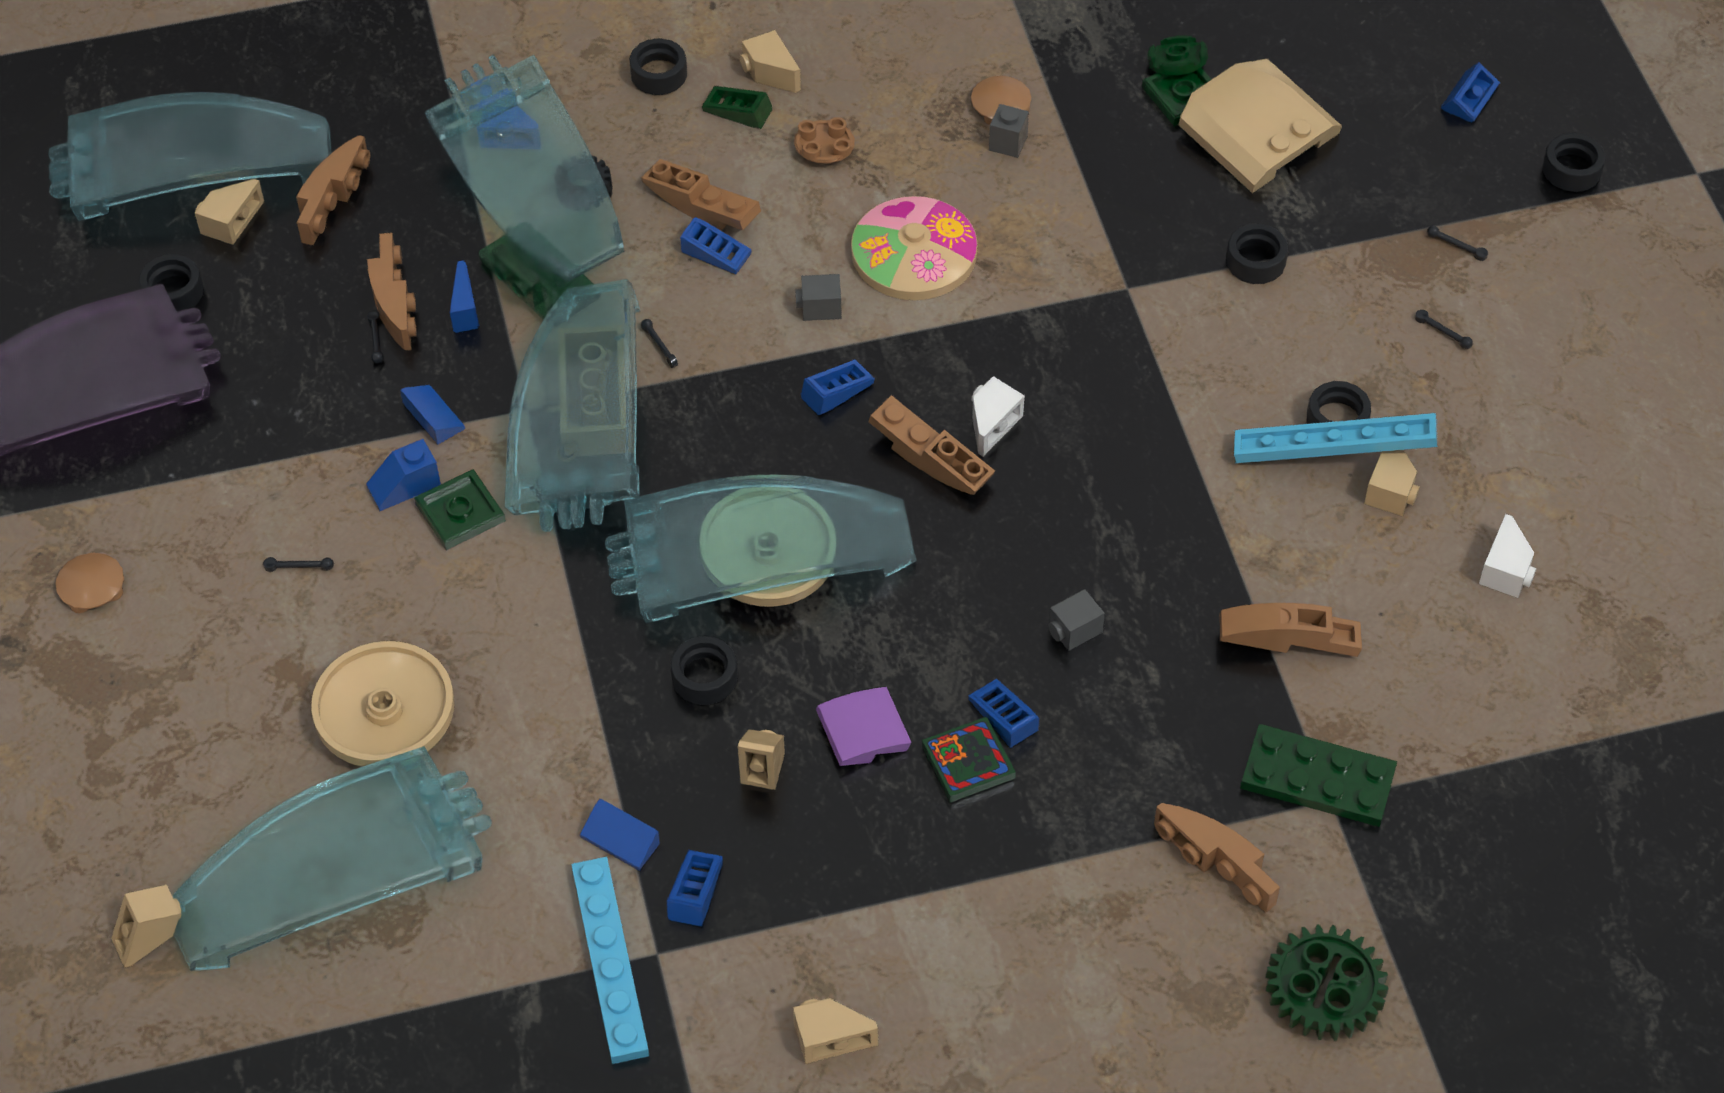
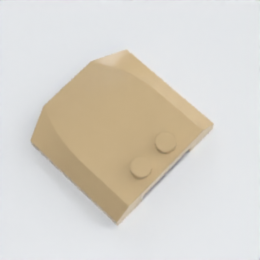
M1268 59L1235 64L1192 92L1179 121V126L1252 193L1274 179L1279 168L1311 146L1315 145L1319 148L1338 135L1342 127L1340 123Z

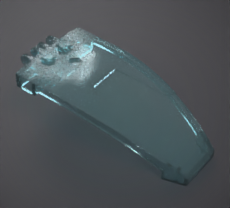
M492 55L488 59L490 67L495 71L494 73L485 76L482 67L475 64L472 66L478 79L475 82L467 69L461 71L462 79L467 87L458 90L456 83L451 78L445 80L452 98L425 111L427 121L467 187L498 227L534 260L569 282L625 252L618 219L590 151L551 86L549 78L535 55L509 68L507 66L502 68L496 57Z
M186 92L134 99L68 116V142L58 144V146L52 147L49 151V156L52 159L49 165V179L52 181L49 192L55 198L70 197V208L78 221L109 214V206L216 183L299 175L304 184L319 164L331 154L329 124L324 116L307 110L239 94Z
M628 279L567 288L550 309L531 344H529L517 377L508 424L505 508L513 515L539 512V523L544 532L552 530L554 513L556 512L559 513L558 520L562 529H570L571 523L576 528L582 527L585 521V508H590L589 512L592 523L600 525L603 521L604 506L610 505L611 502L639 498L640 467L636 464L637 361L635 313L641 312L633 286Z
M747 475L719 478L624 500L628 531L609 536L605 540L607 550L614 551L607 557L608 565H610L609 575L611 578L618 579L611 584L612 593L616 594V596L637 593L640 612L645 623L679 616L678 609L809 580L883 569L885 577L917 561L903 499L848 483L796 475Z
M425 746L323 781L291 797L253 821L203 863L172 895L173 898L179 901L181 906V919L177 922L174 936L190 971L230 968L231 957L293 932L444 877L447 882L481 871L483 856L473 836L489 829L492 821L487 814L465 820L470 816L477 815L483 807L481 800L476 798L477 793L473 787L459 789L466 785L469 780L466 772L460 770L441 776Z

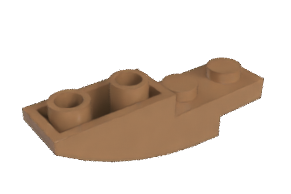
M358 135L332 152L311 173L300 189L296 198L300 211L297 225L302 243L314 245L318 235L324 232L326 218L329 212L335 209L337 200L347 202L352 191L357 190L360 174L363 168L368 167L370 162V151L367 150L364 136Z
M659 159L641 177L642 182L666 202L688 216L704 220L721 231L727 225L744 230L761 212L758 201L710 185L708 175Z
M392 233L380 234V258L367 259L375 305L384 326L393 339L404 350H411V337L417 336L415 317H410V312H416L415 294L408 293L406 280H402L401 269H397V265L402 264L401 246H395Z
M892 395L870 416L869 423L894 442L892 450L920 470L948 486L974 495L995 473L994 469L946 430L939 434Z
M1260 603L1223 609L1219 614L1220 641L1287 653L1291 645L1358 657L1362 650L1361 623L1332 617V607L1303 603Z
M1165 803L1157 806L1154 826L1158 834L1164 840L1171 841L1177 846L1188 863L1197 865L1204 873L1213 865H1216L1218 872L1224 879L1233 881L1242 890L1247 901L1252 905H1258L1265 913L1277 904L1280 886L1262 870L1264 853L1250 841L1231 828L1198 812Z

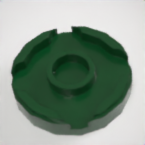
M1192 36L1167 37L1160 41L1159 46L1155 47V45H1152L1147 53L1150 69L1159 74H1188L1199 70L1206 64L1208 48L1205 42L1202 40L1200 43L1196 42V38Z

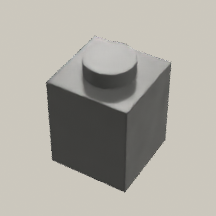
M999 104L990 124L989 151L1018 158L1028 137L1029 111Z
M840 274L801 276L802 289H795L796 308H803V321L842 319Z
M1084 589L1051 607L1048 628L1052 637L1058 642L1061 641L1069 651L1103 633L1105 613Z

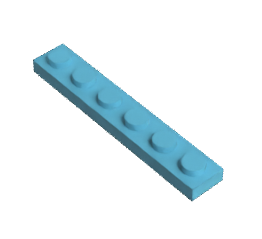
M1436 413L1235 430L1234 457L1236 463L1437 447Z
M607 857L571 864L612 1064L648 1057L647 1041Z

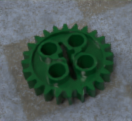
M1317 924L1314 934H1310L1305 927H1302L1300 939L1294 934L1289 933L1287 944L1278 943L1277 954L1271 953L1270 966L1267 967L1265 978L1269 980L1266 984V992L1273 993L1270 998V1005H1281L1277 1015L1279 1018L1290 1015L1289 1028H1293L1299 1023L1303 1025V1036H1306L1313 1029L1316 1030L1318 1040L1323 1038L1324 1032H1330L1332 1039L1337 1041L1339 1031L1343 1030L1348 1038H1352L1354 1026L1362 1032L1366 1031L1367 1020L1375 1023L1378 1011L1383 1010L1385 1004L1383 998H1386L1389 988L1384 985L1388 972L1380 971L1384 962L1383 959H1372L1376 948L1373 946L1363 949L1364 937L1362 936L1355 941L1350 940L1349 929L1342 936L1337 935L1335 925L1331 926L1329 933H1324L1320 924ZM1335 956H1338L1340 960L1335 968L1333 979L1330 980L1322 1003L1319 1008H1314L1313 1004L1318 997L1321 985L1326 979L1331 962ZM1309 957H1318L1323 962L1315 963ZM1344 971L1354 972L1358 977H1349L1344 974ZM1304 987L1310 992L1300 993L1295 988ZM1337 1001L1344 1004L1345 1007L1337 1008L1331 1005L1330 1002Z

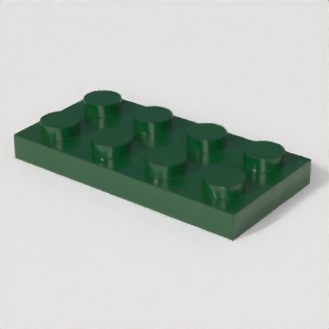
M1259 724L1240 789L1380 827L1398 761Z

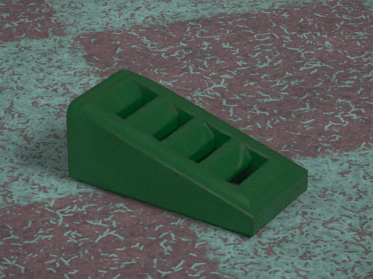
M714 86L702 105V109L704 112L749 127L761 129L772 112V105L767 92ZM724 98L723 103H722V104H719V102L721 101V99Z

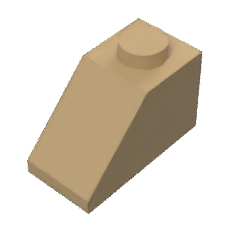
M775 30L742 41L743 54L740 55V63L743 70L749 72L756 83L795 93L801 91L800 69Z
M251 179L210 191L205 200L198 204L195 211L200 234L233 245L264 203L259 180Z
M1404 450L1381 452L1368 484L1364 504L1403 516L1407 504L1414 505L1420 486L1414 485L1417 470Z
M750 729L745 733L738 744L741 784L776 789L785 755L784 735H778L769 730L756 731Z
M167 885L124 894L111 938L124 968L132 966L174 935L177 922L181 919V906L179 901L172 897Z
M830 998L824 1000L810 999L804 1001L799 1006L793 1007L794 1027L805 1064L878 1045V1027L875 1021Z

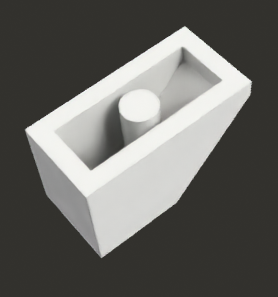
M994 376L985 385L978 386L971 399L973 402L972 418L978 454L982 456L1023 417L1024 395Z
M1505 514L1486 559L1479 584L1518 598L1523 585L1530 587L1534 578L1536 568L1531 566L1534 551L1514 518L1508 514Z

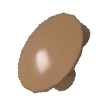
M989 77L980 81L973 88L971 95L972 105L980 115L984 116L985 123L989 125L999 104L1030 111L1032 99L1030 91L1023 82L1013 77Z
M834 117L830 120L814 122L804 120L798 125L794 146L797 152L807 160L816 163H833L841 161L850 155L854 149L855 138L851 130L846 127V121L842 118Z
M101 553L83 554L68 561L59 571L55 582L56 591L61 600L69 605L73 612L84 613L88 609L101 607L110 601L120 599L123 595L124 575L123 569L116 559Z

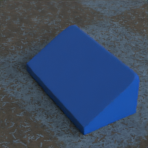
M1478 62L1463 74L1442 104L1441 109L1464 120L1473 122L1500 82Z
M430 385L406 387L400 390L405 407L437 445L465 429V425Z
M603 799L597 801L580 833L581 838L639 871L660 844L659 833L656 829Z

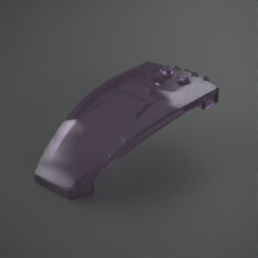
M160 284L68 310L44 320L0 344V455L176 402L179 407L209 398L210 383L203 367L217 362L221 354L219 350L214 348L200 351L211 346L214 341L211 334L208 333L209 330L206 324H193L202 317L199 309L190 308L189 310L176 312L164 286Z

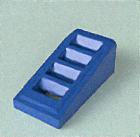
M696 217L693 218L680 237L682 253L733 274L738 273L752 253L749 247ZM721 247L723 250L719 254L717 251ZM731 252L736 253L731 260L728 259Z
M464 260L457 263L450 306V317L454 332L478 329L477 326H479L468 269Z
M852 360L805 378L801 398L818 415H821L874 384L875 378L856 360ZM851 374L856 380H852L848 375Z
M998 679L993 680L968 696V700L983 717L987 716L993 729L1010 748L1039 729V717ZM993 692L998 694L987 702L983 700V698ZM1002 700L1005 702L1003 705L996 708L995 710L992 708V706H994ZM1011 709V713L1004 717L1001 716L1002 713ZM1018 717L1019 721L1012 725L1009 723Z
M693 850L687 851L667 899V917L669 920L702 926L721 870L723 856ZM692 867L708 869L709 872L694 870Z

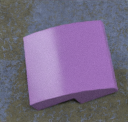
M887 687L847 694L822 703L816 708L840 766L871 763L876 754L904 752L911 745V740Z

